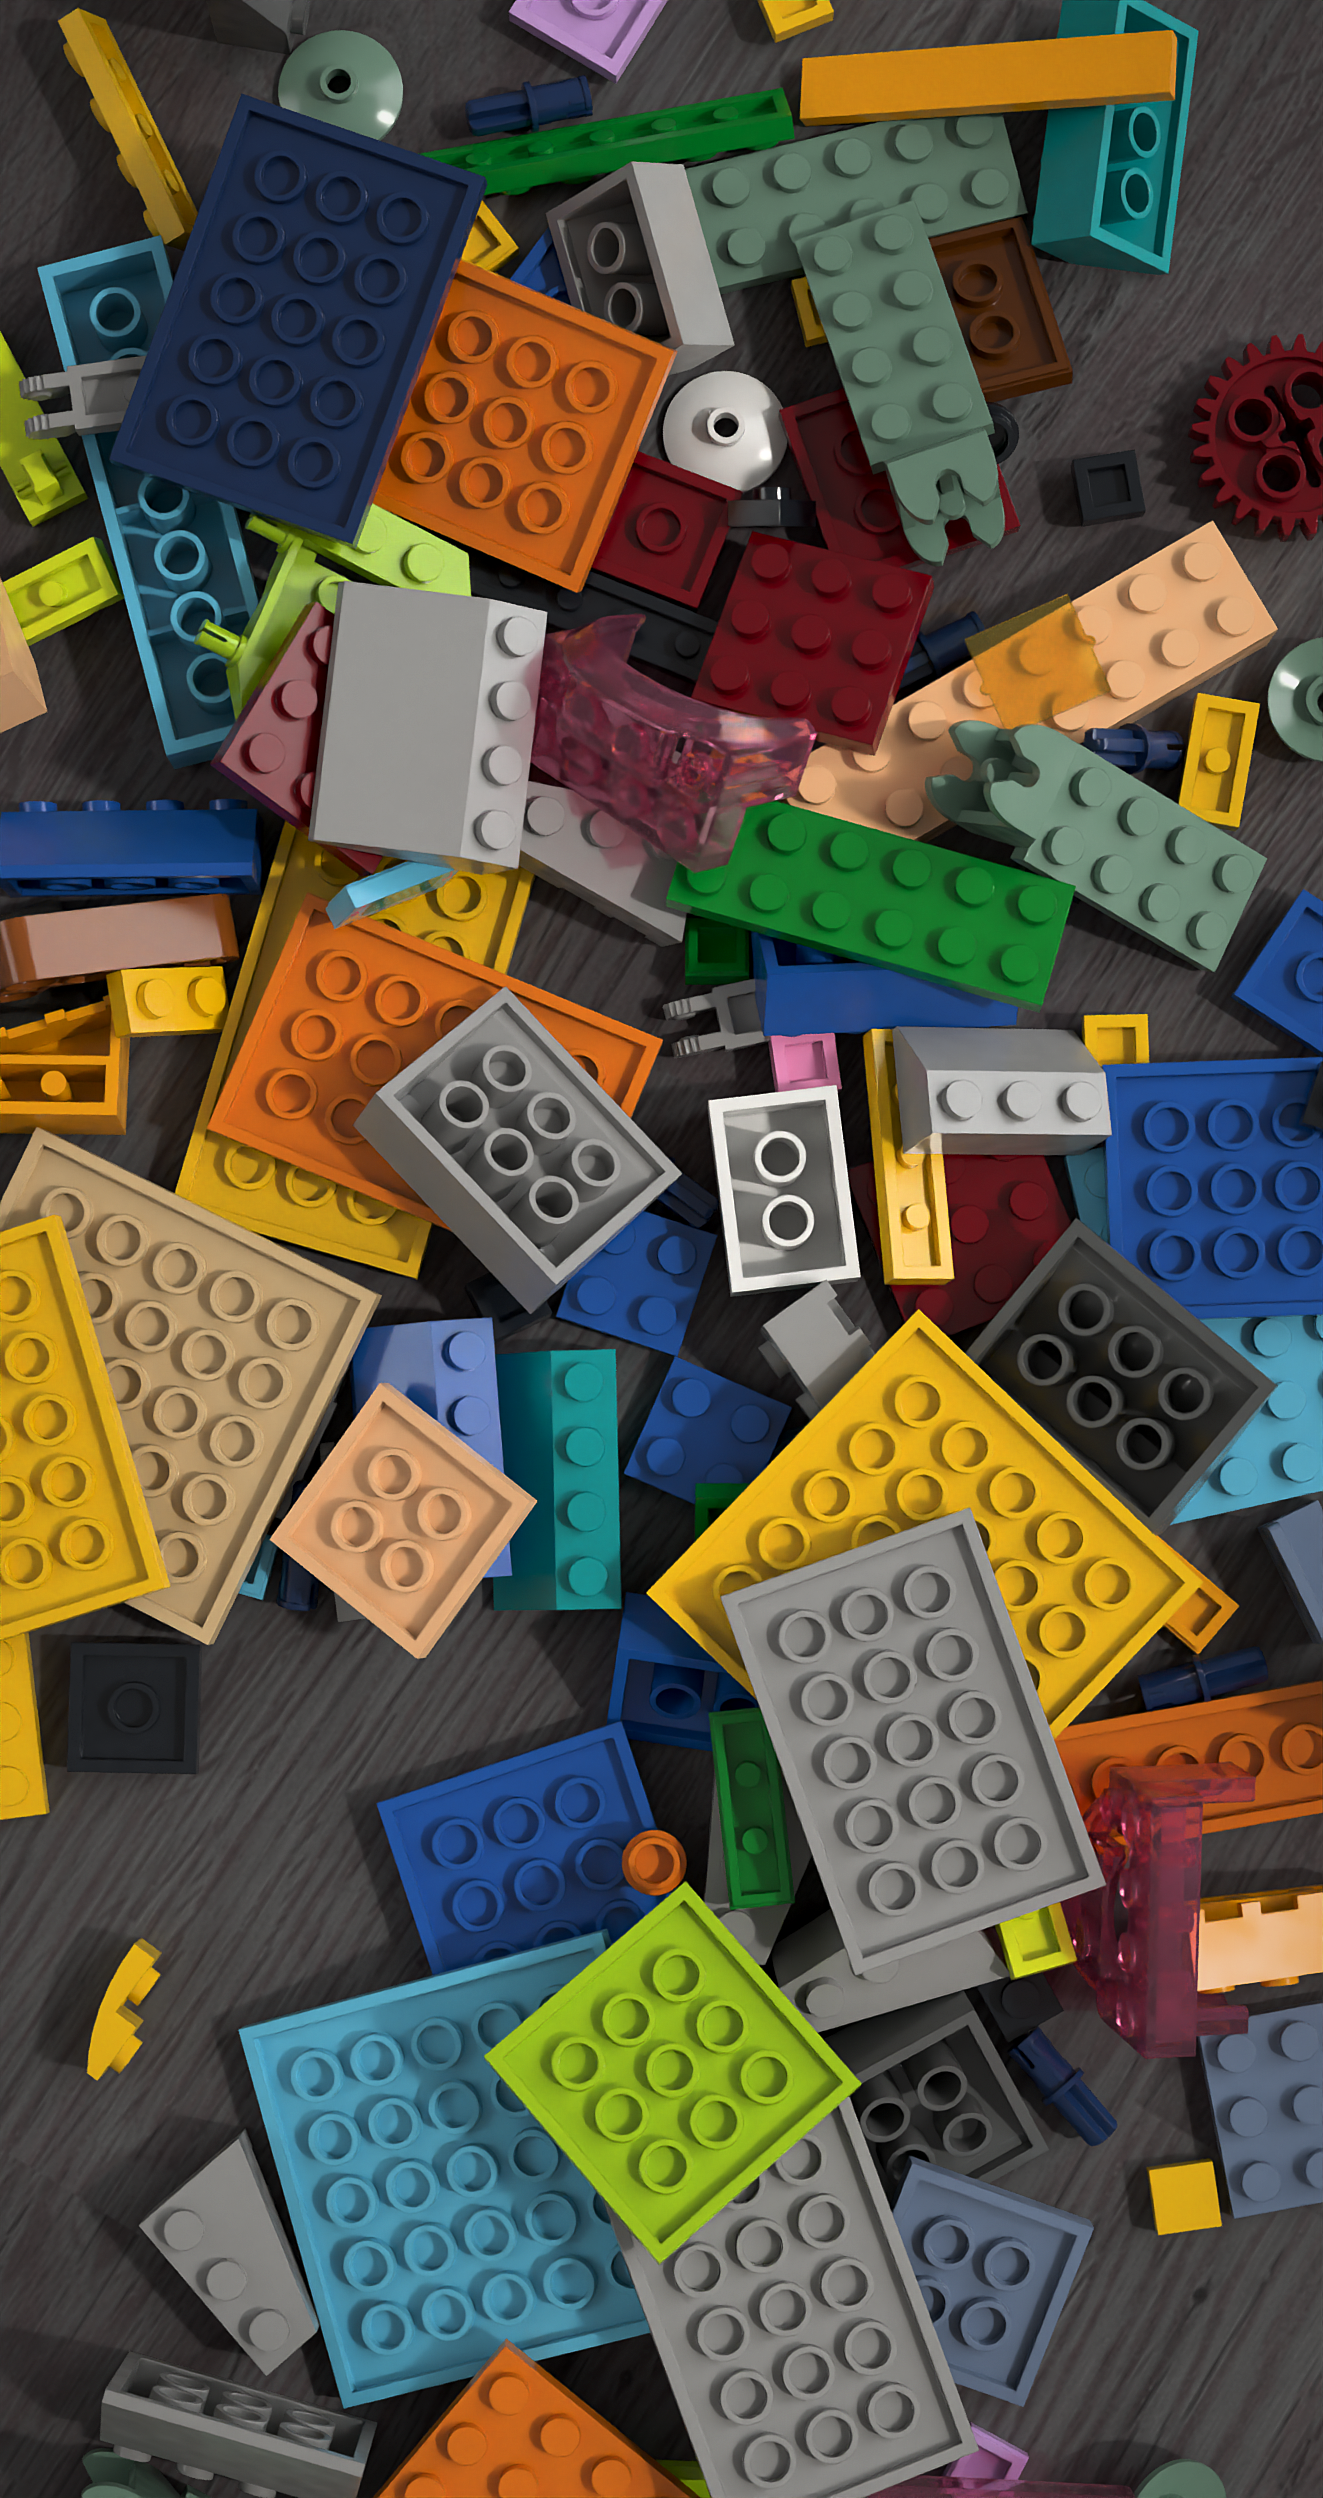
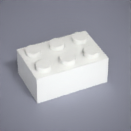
M837 1085L708 1100L707 1110L730 1297L816 1287L826 1279L830 1285L857 1282L861 1276Z

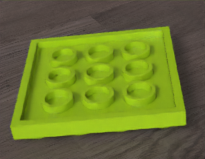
M686 1881L484 2055V2060L658 2265L664 2262L862 2084Z

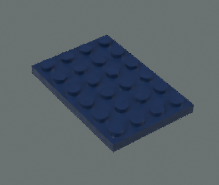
M241 94L109 457L112 464L356 549L487 188L486 178Z

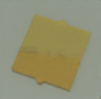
M1068 594L970 636L964 641L982 679L980 693L985 696L989 695L1004 729H1013L1024 724H1039L1111 691V687L1093 650L1096 639L1092 635H1086Z

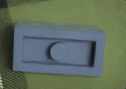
M1313 1500L1257 1527L1312 1642L1323 1645V1509L1318 1500Z

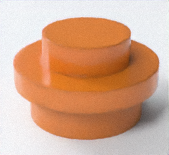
M662 1830L643 1831L634 1836L624 1849L622 1856L624 1876L628 1883L640 1893L652 1896L666 1894L676 1888L685 1875L687 1860L684 1848L668 1832Z

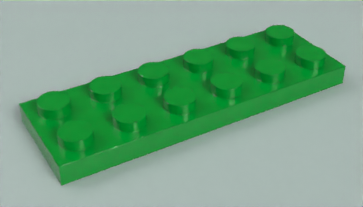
M702 780L666 897V907L1040 1013L1076 886Z

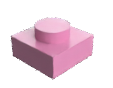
M834 1033L803 1034L796 1037L770 1036L768 1045L775 1092L837 1085L838 1093L842 1090Z

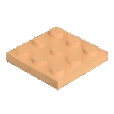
M380 1383L269 1540L415 1658L420 1659L426 1658L537 1503V1500L392 1385Z

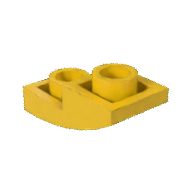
M143 1938L134 1943L121 1962L108 1986L98 2011L92 2032L87 2073L97 2081L106 2073L109 2067L120 2074L143 2043L134 2036V2033L144 2020L124 2006L128 1999L138 2006L161 1975L152 1966L162 1953Z

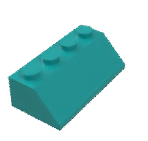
M1062 0L1057 39L1173 30L1177 37L1175 100L1048 109L1037 204L1033 220L1032 246L1070 264L1154 275L1169 274L1198 30L1144 0Z
M616 1349L495 1354L504 1475L534 1497L537 1503L509 1540L512 1576L493 1577L494 1611L621 1609Z

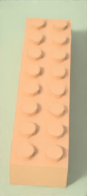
M1212 520L894 704L875 756L825 744L774 773L770 788L778 802L926 843L957 825L939 813L931 804L925 791L926 777L951 774L965 781L970 778L973 772L972 761L957 751L948 730L954 723L963 720H975L992 724L1000 729H1013L1024 724L1042 725L1052 728L1080 744L1084 742L1086 730L1090 728L1118 729L1126 723H1133L1265 647L1278 628Z

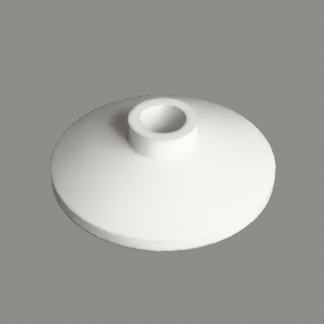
M717 371L702 375L686 384L675 395L667 409L663 424V444L670 464L740 490L743 494L750 492L753 488H758L776 472L784 458L787 439L778 417L779 410L783 409L775 394L766 385L749 375L734 371ZM722 418H729L737 424L738 430L731 437H722L715 432V423Z

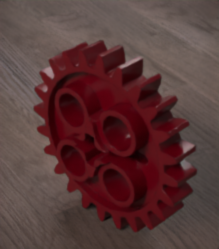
M1298 334L1291 349L1284 351L1278 336L1273 335L1267 344L1266 355L1263 356L1255 345L1249 343L1243 351L1244 366L1228 356L1221 366L1226 380L1211 375L1208 378L1204 388L1213 399L1199 398L1193 408L1194 413L1207 421L1192 424L1188 432V437L1196 441L1205 442V445L1193 450L1190 456V463L1209 465V469L1201 475L1197 484L1199 488L1218 485L1220 491L1212 507L1217 509L1232 502L1236 506L1231 524L1234 526L1250 515L1256 518L1254 535L1260 537L1269 523L1277 524L1280 542H1286L1294 526L1299 525L1305 539L1310 541L1317 533L1318 521L1321 520L1323 523V457L1319 449V444L1323 442V341L1319 344L1315 353L1307 352L1304 335ZM1298 385L1310 386L1319 394L1321 406L1313 409L1303 408L1293 399L1291 388ZM1272 389L1278 398L1279 412L1271 399L1265 396L1264 390ZM1245 411L1258 415L1264 423L1265 432L1256 436L1246 435L1236 426L1234 416ZM1285 428L1290 435L1302 434L1304 440L1299 448L1294 441L1282 443L1279 439ZM1305 465L1312 476L1318 479L1319 487L1313 488L1308 483ZM1276 467L1286 471L1291 477L1292 489L1285 492H1277L1270 489L1264 482L1263 470Z

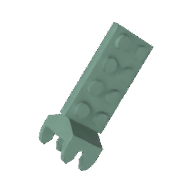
M915 199L794 241L872 473L874 475L886 471L897 513L912 550L925 563L935 567L943 566L949 546L944 530L945 525L949 520H957L959 518H963L968 522L973 537L990 549L995 548L1002 540L1004 534L1005 514L998 483L997 463L988 435L995 433L994 425Z
M975 720L959 721L949 728V734L957 751L972 761L973 772L970 778L965 781L951 774L926 777V794L931 804L939 813L971 833L1015 846L1010 859L1039 876L1075 885V897L1202 971H1216L1266 863V857L1052 728L1042 725L1024 724L1013 729H1000L992 724Z

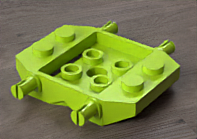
M373 503L356 549L250 513L249 517L251 518L247 520L245 529H250L278 544L276 549L278 555L270 570L263 596L247 623L243 634L237 636L205 619L198 630L200 633L196 635L194 644L200 645L227 659L225 664L227 667L226 675L235 720H237L304 606L317 601L335 615L338 583L342 581L353 582L314 562L318 553L382 586L471 596L469 556L467 552Z

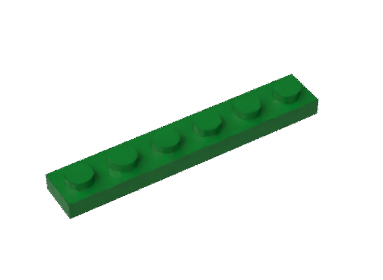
M783 88L425 152L420 153V155L484 176L488 184L484 195L500 193L510 196L525 193L532 186L559 181L565 184L583 183L590 180L594 175L614 172L631 161L663 163L684 159L690 162H700L714 157L718 152L740 148L754 151L766 150L775 146L779 141L795 139L792 114Z

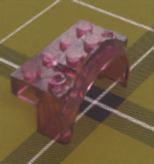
M643 614L606 616L572 630L545 634L530 762L694 873L728 865L747 807L796 796L817 735L814 727L807 719L757 717L728 711L678 693L638 672L626 663L636 631L646 620V616ZM679 737H683L686 739L682 754L675 764L672 762V758Z
M1231 1761L1187 1765L1110 1767L1109 1788H1104L1102 1794L1082 1815L1106 1885L1060 1902L1077 1957V1961L1072 1964L1085 1982L1096 1991V2007L1103 2022L1145 2059L1196 2056V2036L1248 2033L1249 2011L1246 2005H1228L1223 1993L1198 1994L1203 1804L1253 1802L1255 1800L1256 1777ZM1112 1829L1124 1836L1127 1845L1121 1844L1110 1836ZM1129 1858V1868H1124ZM1120 1880L1121 1900L1124 1907L1128 1908V1933H1122L1117 1943L1114 1927V1905Z

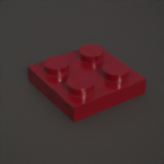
M638 451L590 571L697 613L731 529L728 526V501L742 500L743 492Z

